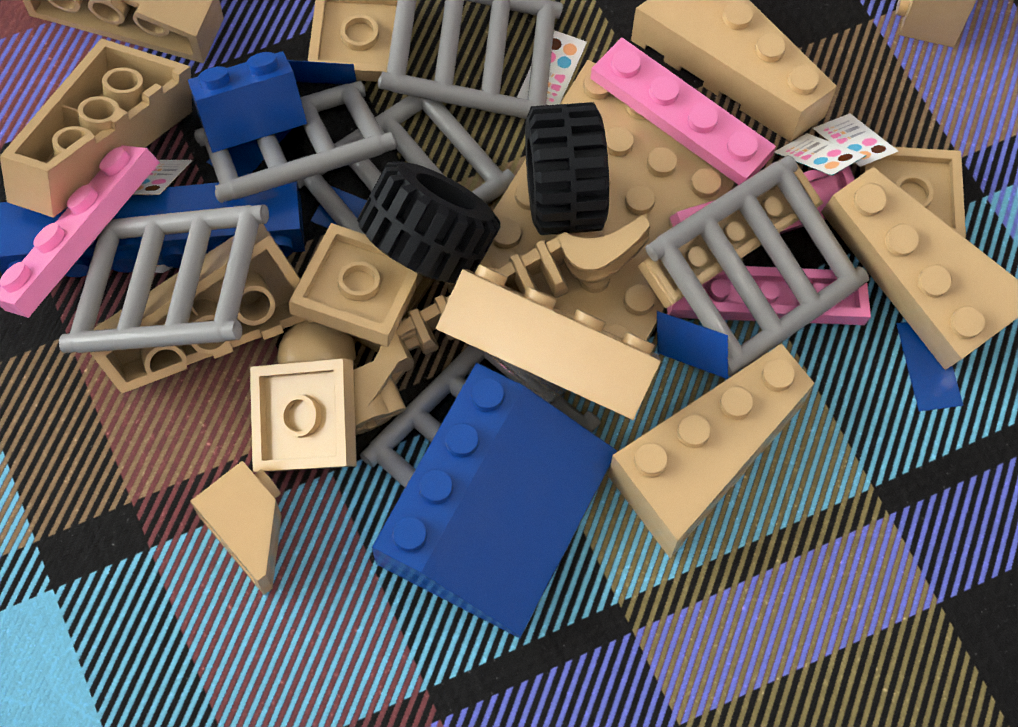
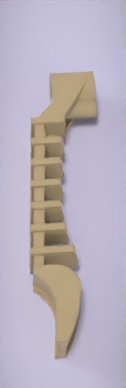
M644 214L615 232L603 237L582 238L564 232L547 243L544 240L535 243L534 249L521 256L520 254L511 256L509 263L495 269L492 267L490 269L507 276L508 279L505 286L512 288L517 285L522 294H525L528 286L538 290L532 276L542 271L553 296L558 298L568 293L569 288L557 262L563 260L570 274L579 281L597 283L605 280L624 267L644 247L649 240L650 224ZM444 295L435 297L434 304L421 311L418 308L409 311V317L400 322L389 346L381 345L374 361L353 370L356 435L371 431L406 410L396 384L406 371L414 367V360L410 353L411 350L420 347L425 355L438 350L439 346L432 331L436 330L435 328L450 295L447 297ZM446 334V336H447V338H448L449 340H454V339H456V338H454V337H452V336Z

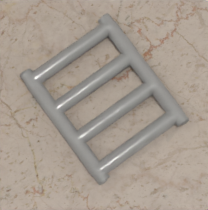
M397 0L387 72L382 71L378 79L379 89L523 119L527 118L531 106L547 105L555 19H559L563 11V4L561 2L552 0H465L491 6L481 90L453 85L464 0H445L434 81L406 75L417 0ZM510 10L537 16L528 100L500 94Z
M361 80L300 97L308 123L303 125L316 152L313 155L287 162L275 134L256 139L268 168L238 177L228 148L212 153L204 129L200 128L194 132L195 139L200 144V147L206 146L219 181V184L215 185V196L220 203L237 200L382 155L385 152L396 149V138L391 132L384 133L363 98L366 97L365 86ZM345 104L364 139L335 147L318 112Z
M408 95L375 117L384 133L391 132L396 138V149L408 163L417 164L444 175L401 126L402 122L423 110L485 181L484 184L472 192L487 205L504 194L515 177L509 169L503 172L442 102ZM356 129L334 145L339 147L364 138L360 130ZM370 159L350 164L349 166L372 192L381 172ZM326 172L297 181L298 187L302 188L305 186L337 225L363 233L358 225L357 217L323 178L322 175Z
M789 155L750 177L664 232L645 247L648 256L653 261H658L659 259L662 261L703 327L728 335V376H732L740 369L745 368L869 281V275L863 267L858 266L855 268L799 182L794 174L798 169L797 163ZM776 185L837 277V280L818 293L757 200V197ZM737 210H740L800 303L799 306L780 319L718 224ZM698 235L702 236L762 330L742 345L739 344L678 249Z
M264 204L243 205L112 219L96 238V246L70 333L60 336V350L63 353H87L240 340L242 337V326L237 317L259 224H266L269 220L268 207ZM236 228L214 321L188 323L211 230ZM189 232L165 325L140 327L165 235ZM142 237L117 329L94 330L119 240Z
M469 345L406 407L404 412L400 413L370 442V445L360 454V458L371 467L378 463L405 488L416 469L393 449L414 428L432 442L441 423L429 413L449 393L457 397L466 382L465 377L472 371L475 364H479L484 358L506 377L524 385L591 433L601 424V421L590 411L583 415L538 376Z

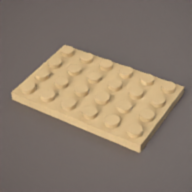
M587 60L560 104L594 102L602 116L609 166V211L603 230L568 234L582 238L603 237L645 214L650 224L649 240L624 267L597 283H585L577 280L570 274L563 260L557 262L569 288L568 293L558 298L553 296L542 271L532 276L538 291L557 299L554 305L555 309L574 316L576 309H579L605 321L606 324L603 330L623 338L625 332H629L649 341L657 326V311L664 313L666 309L637 267V265L649 258L645 249L646 245L673 227L670 217L676 212L714 201L732 190L736 183L591 80V69L596 63ZM526 159L493 211L501 223V228L480 264L488 268L494 267L498 269L509 263L511 256L515 254H520L521 256L534 249L535 243L541 240L547 243L560 235H540L533 224L528 193ZM448 283L449 293H452L455 283ZM517 285L511 288L515 291L520 292Z

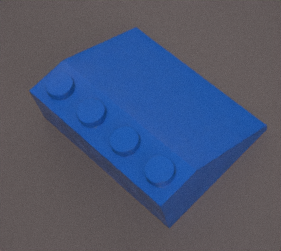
M476 363L372 546L376 565L521 638L610 467L613 454L617 450L524 385Z

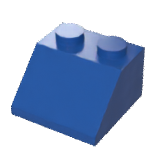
M283 51L275 54L272 52L258 53L251 56L245 63L228 68L222 66L211 67L202 71L198 77L188 79L194 105L212 153L308 124L293 70Z

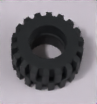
M595 103L531 106L526 118L525 147L529 202L535 228L540 235L603 230L609 211V166L604 124Z
M392 161V163L388 162L384 167L357 219L358 225L366 237L391 259L423 276L455 284L462 269L476 272L478 265L482 262L501 228V223L491 208L464 186L429 168L413 163Z

